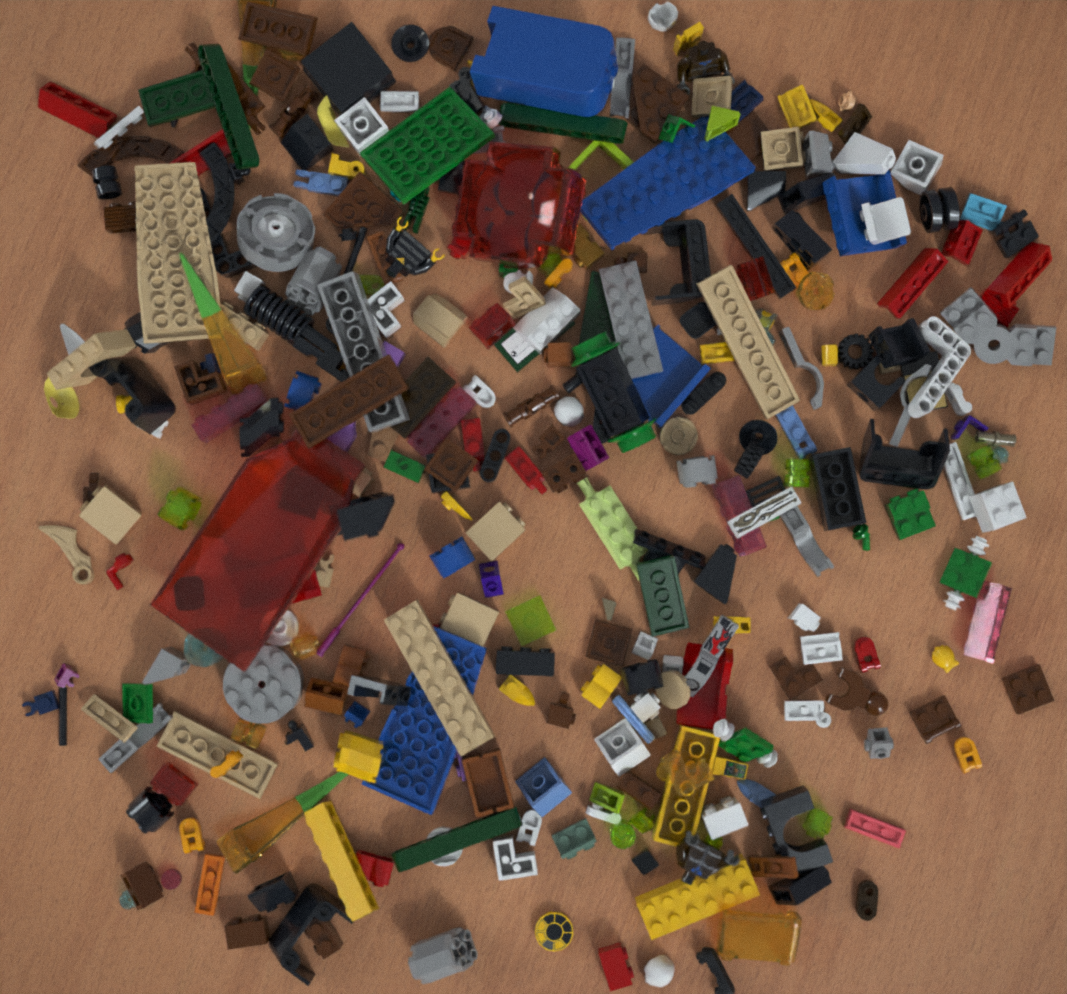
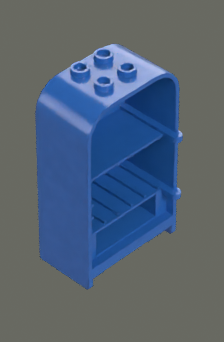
M492 6L487 20L492 37L485 56L475 55L470 69L477 95L581 117H591L603 110L612 91L614 77H616L618 72L614 39L607 28Z

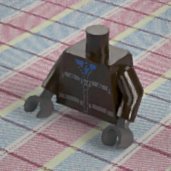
M701 41L697 46L689 47L685 56L677 64V78L680 83L676 87L680 90L684 89L685 93L689 95L690 89L685 84V81L690 82L697 78L720 75L721 72L724 73L722 76H731L734 84L735 79L733 74L729 72L730 65L726 53L720 48H715L713 42Z
M687 831L685 838L676 846L677 864L686 870L681 880L688 885L693 884L696 876L707 880L709 876H712L728 865L735 866L739 863V855L734 857L733 850H728L727 856H724L725 853L700 840L698 833L692 836L691 831Z

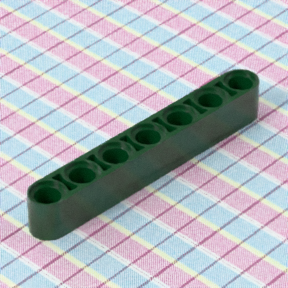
M218 43L199 45L198 57L234 163L239 170L257 168L260 162L259 155L223 49Z
M512 103L501 104L499 113L502 115V119L498 123V125L506 128L615 144L624 143L628 125L625 120L597 115L581 117Z
M514 806L512 809L493 813L391 853L396 869L400 873L519 828L523 823L517 807Z

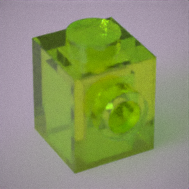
M547 248L541 254L544 257L535 261V268L548 278L562 260L559 253L553 249L550 251Z
M814 807L815 809L809 811L802 827L810 837L815 839L817 836L824 838L831 830L832 825L830 823L833 817Z

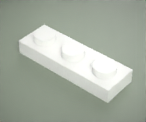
M136 107L94 142L95 146L98 149L102 146L106 149L113 143L112 138L115 135L122 136L128 131L126 126L131 122L133 125L142 119L141 114L144 112L141 107Z

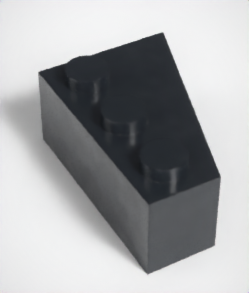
M793 209L772 227L792 254L796 253L799 256L801 263L807 271L832 251V248Z

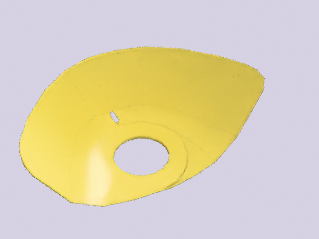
M325 96L317 111L323 130L333 145L350 147L345 136L338 129L334 121L336 115L328 97Z
M48 377L45 381L44 392L52 413L59 418H76L79 413V401L74 389L70 387L55 390ZM50 397L54 398L57 402V408L50 402Z

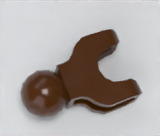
M838 668L837 675L847 682L848 692L841 697L828 694L825 698L827 703L844 711L860 707L872 716H881L888 709V699L884 694L868 690L864 686L860 675L844 668Z

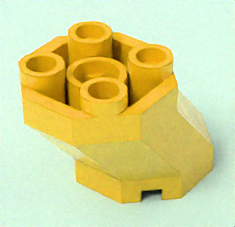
M344 730V733L340 732L337 747L340 751L335 753L333 767L338 772L375 783L382 757L380 751L383 749V741L375 740L353 731Z

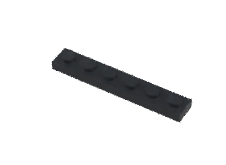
M731 194L716 204L717 209L778 298L781 299L795 290L797 287L734 195Z

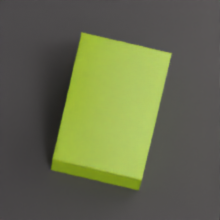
M712 106L704 140L707 142L735 127L741 115L739 111Z
M595 782L589 801L619 814L625 794L621 790Z

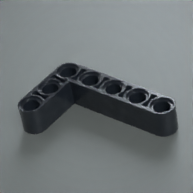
M200 188L203 195L204 212L208 211L210 214L212 204L208 195ZM223 233L211 245L215 269L225 278H230L258 267L248 260L244 265H240L239 260L244 256L240 250L230 254ZM222 246V252L215 254V249ZM224 264H229V269L225 272H222V266Z

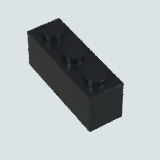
M501 646V650L497 649L496 674L554 677L555 652H551V648H540L539 651H532L531 647H520V650H513L511 646Z

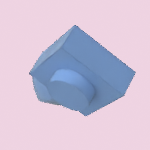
M737 780L742 794L760 808H762L761 800L776 795L753 780Z

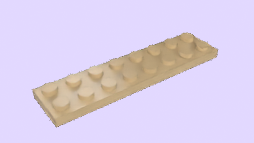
M729 265L697 283L764 418L769 419L799 402L800 399L733 266Z
M419 601L412 602L384 619L460 756L495 737L494 732Z

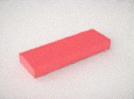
M853 809L849 810L844 827L899 849L906 832L903 828Z

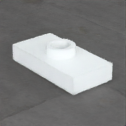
M381 91V112H416L419 109L418 91Z

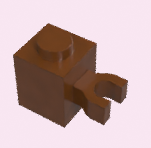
M561 693L559 704L551 702L546 723L569 729V725L574 724L576 714L573 713V708L567 707L569 693Z

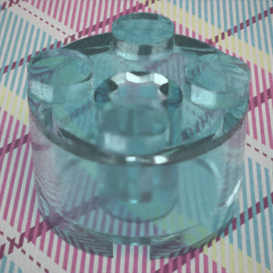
M211 627L192 631L184 641V655L192 665L198 667H208L217 664L223 659L228 648L224 635L219 630ZM206 643H207V645H208L207 649H208V650H205V651H204V650H203V648H204V645H203V644H206Z

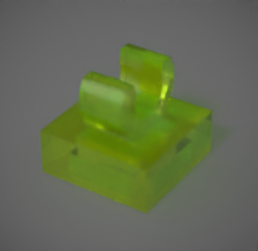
M647 808L634 814L629 820L642 834L651 830L655 825L652 822L655 819L654 815L649 818L645 816Z

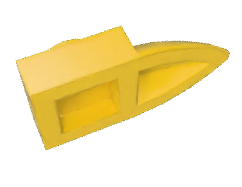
M810 99L812 108L819 116L817 121L825 129L831 132L834 131L842 123L843 119L824 104Z
M447 491L441 496L444 499L441 503L448 510L452 508L460 516L471 521L473 520Z
M509 675L500 686L499 690L511 700L526 706L535 705L533 694L529 688L513 675Z

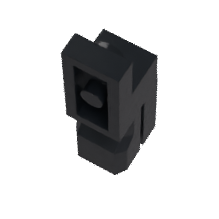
M307 325L301 335L325 353L300 336L295 341L293 347L306 357H316L318 360L315 364L340 382L350 378L348 372L344 369L339 371L344 360L342 354L338 351L337 345Z

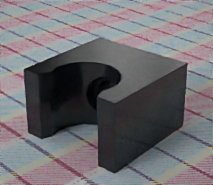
M878 355L874 356L847 384L873 411L880 409L906 381L904 378L898 377L891 381L890 385L880 384L874 375L875 368L881 363Z

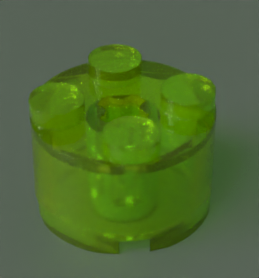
M182 486L177 487L175 491L170 490L166 496L167 502L159 510L158 517L175 528L184 531L189 527L187 522L189 520L193 521L202 505V502H200L202 498Z

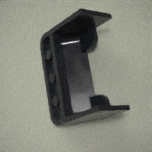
M698 219L671 221L648 229L644 235L663 233V240L667 246L679 247L683 283L672 286L669 295L655 296L651 302L652 306L683 303L703 297L697 283L711 276L704 223Z
M870 419L862 443L859 468L860 478L865 482L918 489L933 488L950 453L948 429L943 428L938 442L927 441L921 444L919 451L882 446V437L875 434L874 419Z
M380 492L330 505L329 508L336 535H343L344 541L367 535V538L378 536L395 504L394 495L389 492Z
M315 883L309 884L304 889L269 939V947L281 966L307 986L310 985L315 973L300 963V955L292 947L313 917L326 922L331 920L337 913L353 924L351 918L346 914L345 904Z

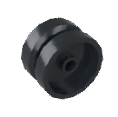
M952 187L941 188L938 192L930 190L921 193L919 201L920 217L924 230L927 233L938 232L941 227L944 230L957 228L960 211L957 195Z

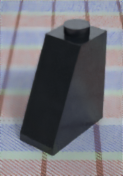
M834 172L798 182L778 196L784 214H787L792 209L795 211L826 199L822 182L835 176Z
M719 544L705 563V567L699 571L692 582L726 605L737 555L733 553L735 550L728 544L724 546Z
M821 866L802 873L794 879L784 878L768 886L776 904L797 906L831 884L832 881L828 870Z

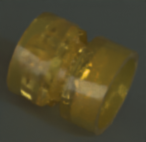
M240 717L234 727L231 739L239 743L245 741L246 746L257 749L264 737L267 726L258 723L253 724ZM247 728H249L250 731L248 735H245Z

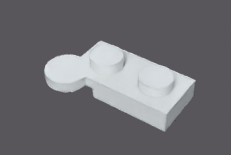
M823 700L784 701L785 721L815 720L816 724L822 728L828 727L831 723L830 715L823 712Z

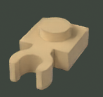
M321 552L318 557L320 566L314 565L319 586L329 588L334 569L329 568V564L333 562L334 555H330L329 560L325 561L323 559L324 553Z

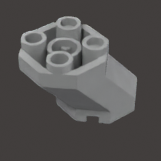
M316 247L315 250L309 248L287 285L285 294L288 297L289 305L293 304L307 315L320 312L324 303L317 285L339 277L342 269L340 262L339 264L336 263V256L322 247Z
M459 927L418 941L410 948V952L413 951L412 957L408 959V965L412 977L416 980L420 979L422 984H428L467 970L473 965L474 960L478 956L471 932L468 929L464 930Z

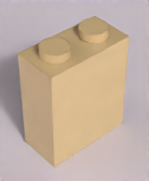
M105 484L103 488L98 486L92 493L94 498L91 502L86 500L79 510L82 512L79 516L117 545L141 517L142 512Z
M499 501L466 532L491 561L526 531L524 529L526 524L519 516L516 519L512 516L511 512L513 510L506 502L502 505Z
M457 592L456 596L452 594L448 605L451 607L448 613L444 612L440 619V623H442L441 628L484 646L499 611Z

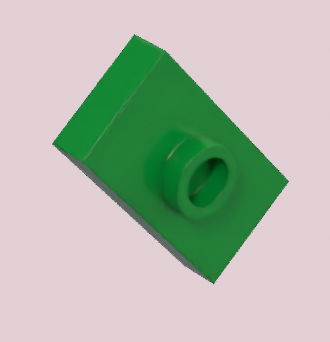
M391 450L383 468L419 483L426 465Z

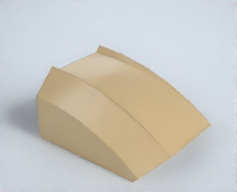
M438 294L428 295L413 313V323L443 348L449 344L451 338L468 320V316Z

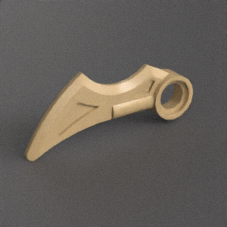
M58 525L39 526L38 529L52 538L74 567L72 573L74 581L78 584H89L94 578L91 557L82 553L76 543L77 530ZM83 569L88 572V577L85 580L79 578V572Z

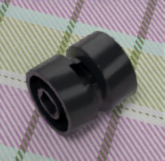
M101 166L91 171L93 182L97 184L95 190L98 199L109 200L122 195L120 183L116 181L118 173L115 166Z

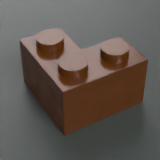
M193 360L174 366L186 402L191 405L228 392L222 374L217 371L202 376L198 363Z

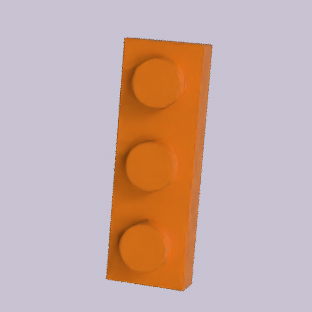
M205 854L194 913L215 915L226 856Z

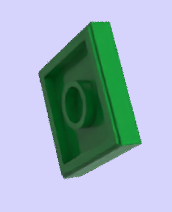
M122 683L123 716L130 722L153 723V684Z

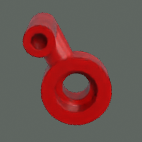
M122 553L118 555L113 566L106 571L116 590L124 587L116 572L134 562L131 554L126 555Z

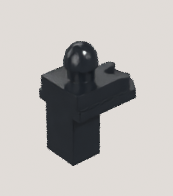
M229 163L234 183L240 185L245 182L243 176L250 175L251 168L239 170L235 163Z
M289 721L288 727L291 731L285 735L286 740L284 743L289 745L298 739L305 752L313 748L314 742L304 725L298 726L296 721Z

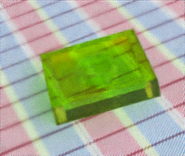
M540 595L505 611L521 646L556 630Z

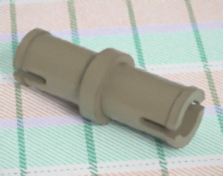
M976 431L975 443H987L992 446L1006 445L1014 447L1017 440L1015 434H1001L999 431H993V433Z

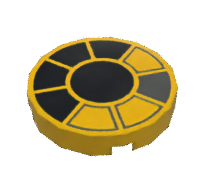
M547 912L536 922V940L544 949L553 952L561 951L572 941L574 933L572 922L562 912Z

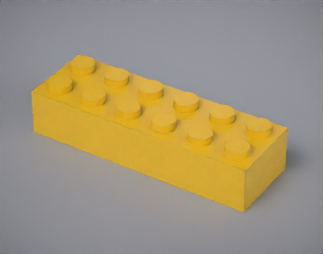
M680 725L652 833L654 841L677 846L685 838L687 831H691L692 836L696 834L720 737L714 736L713 732L692 726Z
M738 854L739 863L737 865H728L712 876H709L707 880L696 876L693 884L688 885L680 878L635 897L636 904L651 940L760 896L743 854Z

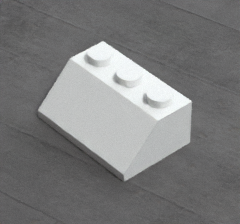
M553 287L544 296L546 304L528 312L513 327L540 355L544 352V348L548 347V343H552L580 315L581 311L567 296Z

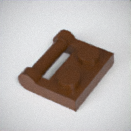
M944 695L909 712L926 744L931 743L932 739L953 728L958 729L961 727L958 718L955 716ZM946 717L949 718L950 722L930 732L926 731V727Z

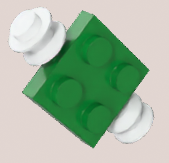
M976 536V538H971L973 544L972 546H967L971 553L955 548L939 582L954 589V591L946 592L949 596L948 600H943L946 603L945 607L955 611L957 608L961 609L959 602L965 601L961 593L976 599L992 566V562L978 557V555H986L983 549L984 547H989L987 540L982 537Z
M721 719L714 724L713 734L716 737H720L718 746L726 752L731 753L743 762H749L757 758V762L763 764L766 768L776 764L778 754L777 751L773 750L774 745L747 728L734 732V725L728 723L726 719Z

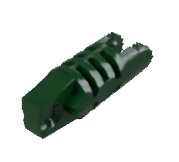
M429 187L412 198L402 225L404 226L408 221V226L404 228L406 231L409 229L413 218L415 222L412 230L413 233L418 234L430 197H428Z

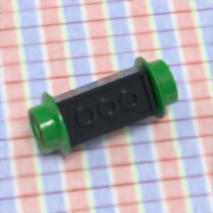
M605 331L571 348L576 358L571 367L590 360L576 367L609 437H611L607 442L617 443L621 453H625L656 437L652 425L657 418L649 419L648 412L617 348L604 354V352L621 344L620 342H611Z

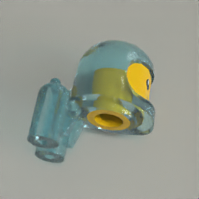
M759 308L755 312L773 346L776 339H774V336L769 331L778 314H771L765 309Z

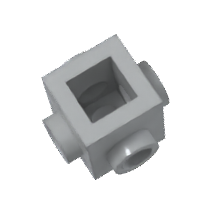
M888 728L868 729L867 739L864 740V749L868 751L870 759L890 757L894 743L892 737L890 738Z

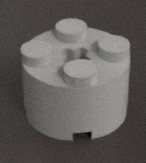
M709 455L710 459L708 457L704 458V456L683 459V463L677 460L679 484H683V487L688 488L697 486V482H702L704 485L716 483L715 479L718 476L715 455Z

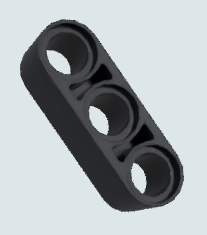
M498 429L493 434L480 470V476L486 483H492L497 479L509 447L511 437L510 433L505 429ZM498 434H506V442L499 443L497 441ZM493 451L500 452L501 458L498 461L490 459V454ZM492 469L494 471L493 478L486 479L483 475L484 471Z

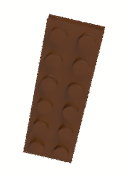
M388 354L290 413L289 416L307 447L312 448L410 388L391 355Z

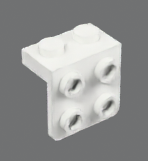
M898 197L875 205H871L869 202L861 205L860 217L862 222L866 223L867 228L864 229L865 238L867 241L870 240V243L873 245L907 236L911 233L903 198Z

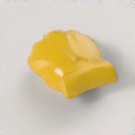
M941 645L940 647H935V650L932 652V660L937 666L943 668L946 674L952 668L959 665L949 646Z

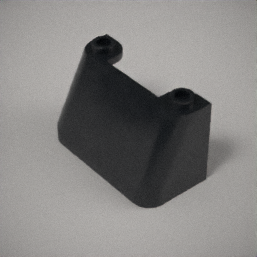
M113 357L88 367L95 376L105 379L109 385L113 386L115 383H119L126 389L133 399L125 406V414L132 424L148 434L153 433L174 415L176 411L174 402L137 358Z

